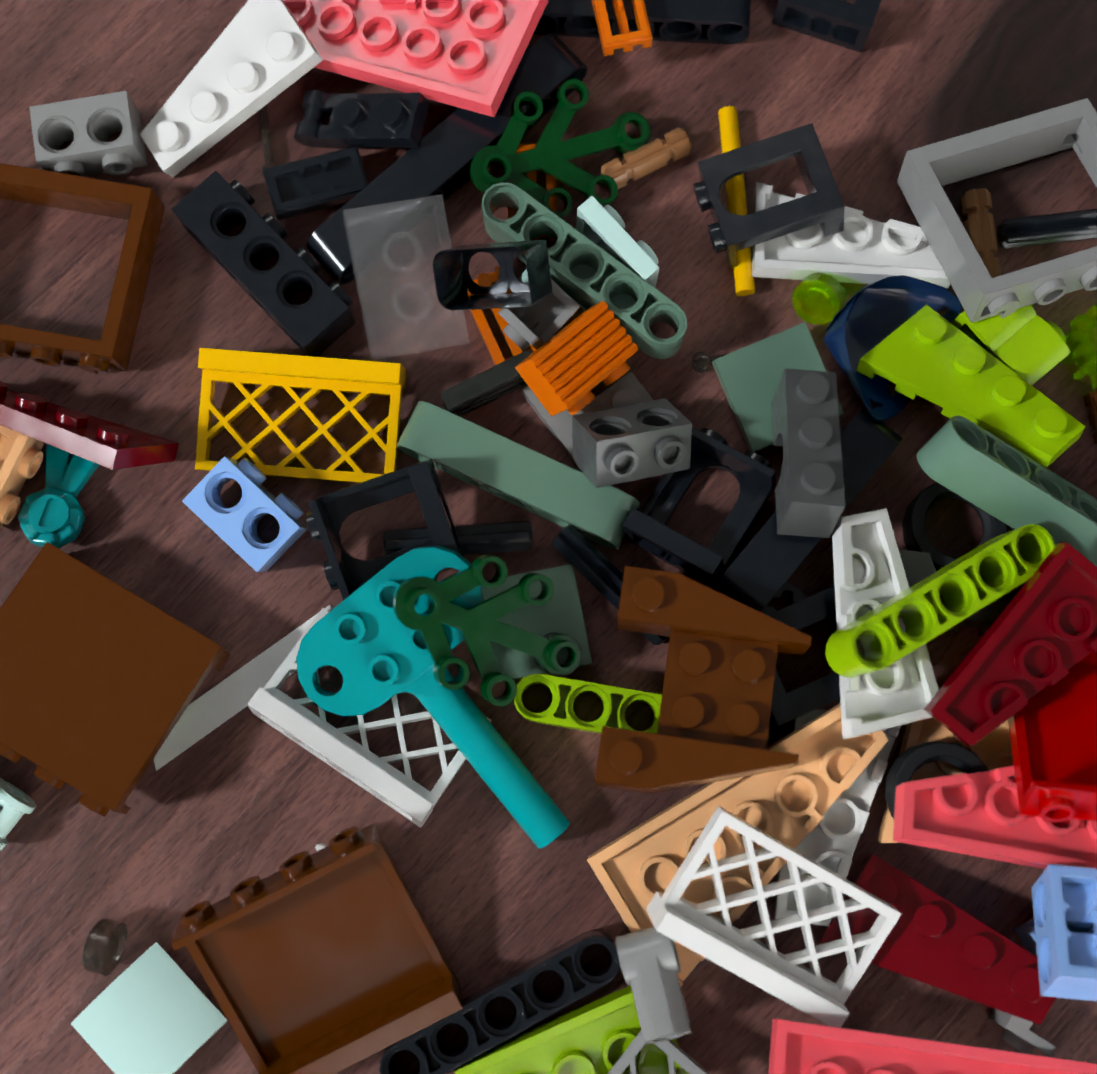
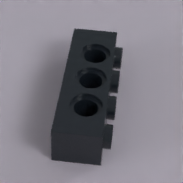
M214 171L171 210L186 231L306 356L319 357L356 323L349 309V306L353 304L352 299L334 280L327 285L316 274L320 267L305 249L300 246L294 251L283 240L287 233L272 215L266 213L261 217L251 207L255 200L239 181L234 179L229 184L217 171ZM238 223L246 224L240 234L226 236L227 230L232 225ZM272 256L279 258L277 264L272 269L266 271L258 270V266L263 259ZM301 290L312 292L311 298L302 305L290 304V300L296 292Z

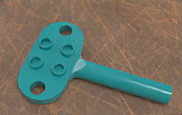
M441 546L417 547L394 559L312 626L302 638L296 657L298 679L307 696L323 710L340 716L364 715L383 705L398 693H412L418 698L536 847L541 849L559 837L567 829L570 821L463 688L449 690L436 682L433 676L434 663L421 632L404 626L395 615L393 608L394 595L398 587L407 579L415 576H425L437 582L438 574L445 568H454L460 572L472 566L468 560L456 551ZM479 585L449 603L469 609L484 601L483 586ZM423 594L415 600L414 608L418 614L424 613L429 608V597ZM441 623L452 650L464 640L460 629ZM330 665L336 667L343 676L341 690L329 692L319 685L317 674L320 667ZM446 667L444 678L446 681H452L455 678Z

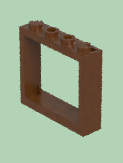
M0 163V199L129 220L101 341L0 324V358L10 359L13 356V352L30 355L29 358L32 361L47 366L59 367L62 360L79 363L78 367L80 369L98 374L99 371L108 372V369L127 371L165 209L164 205L153 189L149 187Z

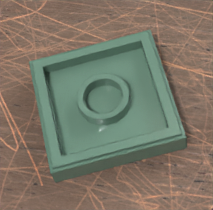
M806 322L712 361L714 370L747 448L752 452L773 444L772 401L784 369L826 372ZM838 400V408H839V416H840V415L844 414V412H843L842 407H841V405H840V403H839V400Z
M572 564L507 576L504 583L497 588L483 587L485 601L517 585L520 579L528 573H538L547 576L552 581L554 587L553 596L548 603L542 606L527 604L497 620L541 637L551 632H559L571 636L578 642L581 648V660L578 667L592 665ZM539 580L532 582L529 587V594L533 599L538 597L542 591V585ZM489 640L502 673L513 680L522 679L530 674L549 673L538 665L536 657ZM567 647L561 648L557 653L556 660L559 665L565 663L568 658L569 651ZM499 680V681H497L495 684H497V683H502V682H504V681H503V680Z

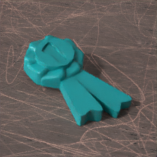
M47 444L45 489L28 495L18 515L20 527L30 543L44 547L46 542L57 548H61L77 539L85 521V514L76 497L99 467V464L77 455L72 457V453Z

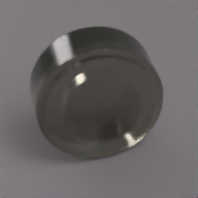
M103 918L95 924L88 935L83 950L82 961L86 971L103 976H108L114 971L123 955L128 931L125 923Z

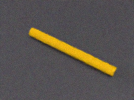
M734 106L722 107L718 110L722 153L740 148L741 142L737 108ZM743 173L725 183L727 209L732 214H748ZM751 247L736 251L737 266L733 267L737 296H749L755 293L754 277H752Z

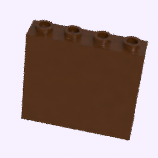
M46 542L0 608V754L16 763L24 756L38 765L33 773L35 776L60 790L65 783L82 792L78 802L103 817H106L110 810L127 814L130 807L124 804L212 668L220 672L231 654L221 645Z
M374 823L361 830L357 826H353L339 832L329 841V846L311 855L308 851L293 855L280 865V871L262 880L259 876L250 877L237 884L230 891V896L212 905L209 901H203L192 906L180 916V921L171 942L174 951L186 946L259 1074H335L463 1009L460 982Z

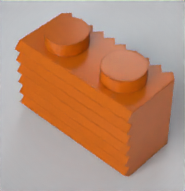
M601 301L573 319L572 322L519 363L515 369L550 416L566 410L572 416L596 398L591 390L597 384L603 381L608 386L630 370L626 360L638 351V345L632 342V336L626 334V328L620 325V320L615 318L614 312L608 309V303Z

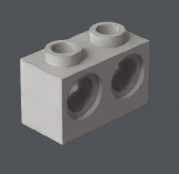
M127 91L29 107L35 158L43 170L85 177L101 173L122 175L131 172L133 168L148 166L145 143L140 135L143 131L141 114ZM122 132L116 140L106 142L112 134ZM73 140L69 147L59 150L63 143Z

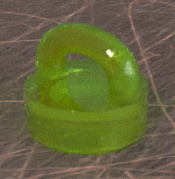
M812 273L805 276L795 288L792 296L793 308L797 315L805 322L814 325H824L831 322L835 314L843 307L847 297V290L830 275Z

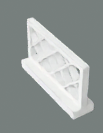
M322 608L264 688L259 687L247 705L252 714L421 828L466 760L454 743L443 745L440 726L428 711L400 716L396 694L391 697L394 718L364 723L363 715H357L358 725L335 728L326 721L325 710L318 706L319 716H317L305 707L316 705L309 697L294 700L279 690L290 673L297 672L296 657L302 638L317 621L329 613V611ZM318 673V674H317V679H318V683H319V685H320V679H319V673ZM432 719L437 746L407 752L402 724ZM396 726L401 749L400 754L378 757L369 751L366 731ZM360 733L362 745L347 735ZM458 750L447 767L445 753ZM439 754L442 775L430 792L412 780L409 760ZM403 761L405 774L394 768L390 763Z
M720 806L713 813L665 892L662 894L657 891L646 907L656 931L820 1022L841 1028L850 1014L844 1003L901 916L896 907ZM727 826L740 833L746 853L716 860L713 845L724 827ZM752 841L764 848L754 850ZM707 856L709 863L702 864ZM778 856L787 860L790 878L762 886L757 862ZM749 865L754 888L725 896L719 872ZM797 867L808 873L799 876ZM712 875L716 899L693 904L681 897L691 880ZM822 882L829 884L832 889L834 904L807 911L802 888ZM793 891L798 914L770 921L765 898ZM842 892L850 896L852 899L844 901ZM757 901L762 924L744 929H738L731 925L728 908ZM869 907L880 914L869 931L851 936L846 913ZM720 911L722 919L711 913ZM837 916L842 938L815 946L810 923ZM801 926L806 949L788 954H782L777 951L773 934ZM765 936L766 944L756 938ZM845 951L848 965L838 981L834 983L822 976L818 959ZM809 962L810 969L801 963Z

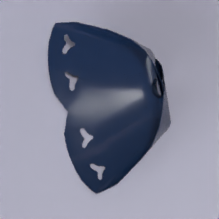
M905 275L887 277L863 286L835 314L828 326L824 343L873 419L885 420L896 416L910 402L911 398L895 391V389L894 396L892 397L886 384H894L893 382L877 374L871 379L856 371L860 358L925 305H928L936 312L947 308V312L942 317L951 323L960 314L961 303L945 287ZM870 400L876 403H880L883 406H875V409L872 410Z

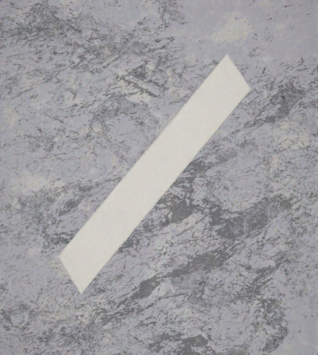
M330 605L324 608L329 612L331 611ZM318 613L189 704L153 759L156 771L247 707V703L258 688H264Z

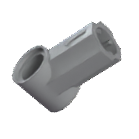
M655 927L616 936L615 941L621 969L626 984L631 985L644 1043L664 1042L692 1033L684 996L677 975L681 970L674 940L656 931Z

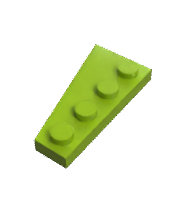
M925 305L860 358L856 370L871 379L877 374L895 383V391L913 400L918 395L942 407L941 414L950 419L955 415L969 419L1046 468L1075 443L1085 429L1082 423L928 305Z
M631 985L503 1041L455 1068L454 1073L608 1074L641 1031ZM672 1039V1041L678 1045L677 1040ZM654 1043L645 1044L636 1055L638 1074H669L667 1054ZM676 1063L677 1074H689ZM630 1064L622 1074H631Z

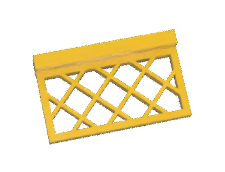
M199 348L198 368L202 369L195 459L196 470L211 471L219 463V461H209L211 439L226 428L242 447L231 458L239 462L248 454L256 463L254 465L264 475L361 483L396 471L398 448L396 446L399 442L402 392L406 382V368L401 363ZM215 382L234 383L246 397L243 402L226 416L214 404ZM244 384L260 385V387L251 394ZM272 387H283L296 403L274 421L257 400ZM293 388L311 390L303 397H300ZM322 390L333 391L345 405L342 410L325 424L319 420L307 405ZM342 392L360 394L350 402ZM371 394L390 396L389 416L373 429L356 407ZM252 405L269 426L247 443L231 422ZM302 409L317 426L318 430L297 447L280 426ZM351 412L368 434L346 451L329 430ZM214 414L216 418L219 420V422L212 427V418ZM386 427H388L387 444L378 435ZM274 431L292 451L276 466L266 465L253 450ZM323 435L341 455L326 470L315 469L303 455V452ZM372 439L386 453L384 474L365 473L352 458ZM298 458L305 468L287 466ZM347 462L355 472L336 470Z

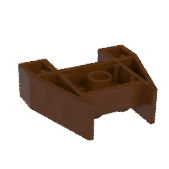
M625 566L618 611V630L670 637L657 734L602 726L595 785L651 794L784 770L796 765L799 754L766 750L777 652L804 655L811 646L812 637L680 573Z

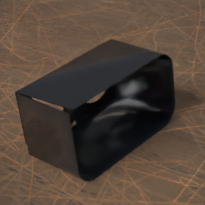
M546 240L459 245L440 251L433 258L432 265L437 298L439 303L447 310L530 307L552 292ZM519 251L524 254L526 259L529 285L521 282L513 270V260ZM478 252L490 253L498 261L500 275L497 282L492 286H480L470 276L469 262L472 256Z

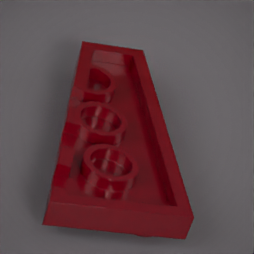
M0 381V425L112 470L175 461L178 442L50 403L47 399L37 395L8 390V384Z
M1058 543L924 710L962 742L973 746L1028 705L1030 698L1046 686L1056 684L1069 674L1068 670L1090 653H1097V567L1069 543Z
M872 854L855 884L896 907L901 916L870 964L1041 1025L1057 997L1040 995L1037 957ZM847 895V897L845 898V900L852 899V898ZM869 907L846 913L851 936L869 931L880 914ZM837 916L831 921L820 939L819 945L842 938Z

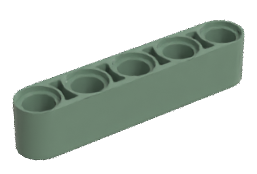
M501 182L492 185L486 190L482 197L481 205L484 227L487 234L495 242L533 241L539 236L553 238L556 244L547 249L551 279L574 301L585 309L601 301L608 303V309L614 312V317L620 320L622 327L626 328V334L632 336V342L637 344L638 348L655 359L670 358L680 350L687 330V318L679 305L518 186ZM502 207H510L517 212L515 216L507 220L498 219L493 215L497 209ZM519 251L515 257L526 264L524 254ZM585 264L591 266L596 273L590 278L580 279L575 277L570 271L577 265ZM625 293L630 295L636 304L630 308L621 309L614 306L610 302V298L616 294ZM659 322L667 323L672 326L676 334L668 339H660L654 336L650 327Z
M418 401L396 446L400 451L420 462L432 458L435 469L559 526L573 525L586 538L616 550L620 549L626 536L623 529L624 521L633 508L638 510L640 502L636 498L611 485L596 488L584 473L424 401Z
M953 416L917 452L916 457L922 470L937 483L1013 529L1028 524L1040 525L1050 533L1055 547L1058 543L1067 542L1097 567V499L963 416Z

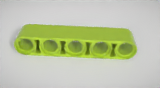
M1028 524L988 540L836 631L826 644L828 664L837 674L850 678L887 668L1029 580L1055 548L1052 536L1040 525ZM939 593L942 595L944 599L945 607L940 600ZM899 616L904 622L905 633L899 625ZM857 640L863 645L865 651L864 659L859 655L856 648Z
M530 674L522 678L516 685L517 692L514 698L516 709L523 718L531 722L601 734L602 726L637 731L627 724L625 711L629 704L642 702L651 708L653 722L647 730L640 732L657 734L661 694L546 674ZM535 684L546 686L552 694L550 707L541 713L528 711L522 701L524 691ZM591 693L601 700L603 712L599 719L593 722H585L575 715L573 703L581 694Z

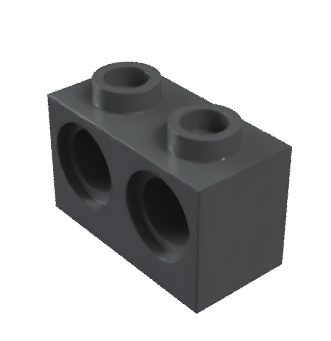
M666 398L572 416L573 462L596 488L690 469L692 422Z

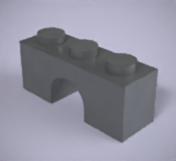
M785 368L772 401L773 446H783L782 470L775 488L777 534L829 538L845 508L836 372Z

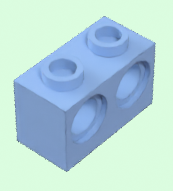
M224 456L182 502L256 572H267L308 529L299 520L304 512L282 492L277 497L273 496L262 485L267 477L248 459L244 457L238 462L235 459ZM236 480L242 488V497L236 506L227 508L221 501V489L228 481ZM271 514L278 520L280 530L274 541L265 543L257 534V524L262 517Z
M1048 864L1031 888L1040 995L1097 1001V868Z

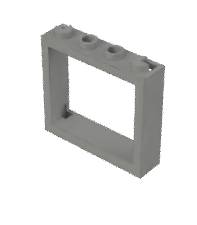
M1088 98L906 152L897 184L971 323L996 315L1004 318L1014 313L1018 308L1035 303L1047 305L1057 301L1064 294L1083 288L1086 291L1097 289V246L992 278L942 187L1072 147L1097 187V112Z

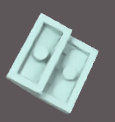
M155 942L71 1022V1025L114 1074H174L227 1022V1019L163 948Z

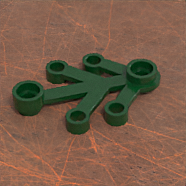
M570 79L558 90L557 105L535 148L515 154L527 126L534 124L543 111L542 100L537 94L529 91L522 92L512 103V116L498 144L482 148L472 159L470 176L475 187L484 194L487 189L497 183L504 182L516 185L563 219L572 209L573 200L571 195L562 188H553L548 191L523 175L524 173L540 169L584 194L587 199L593 196L604 207L613 202L617 197L618 186L616 181L608 175L594 177L568 161L612 148L622 155L634 151L648 143L651 135L649 123L639 113L626 112L620 115L609 128L561 141L574 114L583 108L589 98L587 86L578 79ZM565 90H576L580 95V103L573 104L566 99ZM522 101L530 102L535 109V114L533 116L523 115L519 110V103ZM626 124H634L638 128L639 138L633 139L626 134ZM498 162L504 169V175L500 178L491 176L487 169L488 163ZM601 183L608 188V199H601L595 194V184ZM556 196L563 201V212H554L550 208V197Z
M481 555L475 559L471 567L440 582L425 576H415L404 581L394 595L393 608L395 615L404 626L421 632L434 663L433 676L438 684L449 690L462 688L469 679L470 671L464 660L453 656L441 623L460 629L482 681L480 686L481 694L486 701L496 706H506L511 703L516 696L517 687L511 677L502 673L489 640L536 657L538 665L544 671L556 676L571 674L580 663L581 648L573 637L559 632H551L541 637L497 620L527 604L542 606L548 603L553 596L554 587L552 581L545 575L528 573L520 579L517 585L469 609L449 602L479 585L487 588H497L502 585L507 577V566L499 557ZM488 562H493L496 567L495 576L491 580L485 581L482 576V569ZM539 580L542 585V591L538 597L532 599L529 594V587L532 582ZM426 594L430 600L429 608L424 613L418 614L414 608L415 600L420 595ZM567 647L569 651L568 658L565 663L559 665L556 660L557 653L561 648ZM456 663L459 669L457 677L452 681H446L444 678L446 667ZM503 680L505 691L500 697L494 698L492 696V687L497 681Z

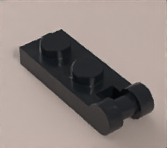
M306 90L301 105L305 113L303 121L297 122L294 139L302 145L315 148H349L353 146H358V148H419L429 102L420 92L326 94L318 90ZM323 117H331L329 125H322Z

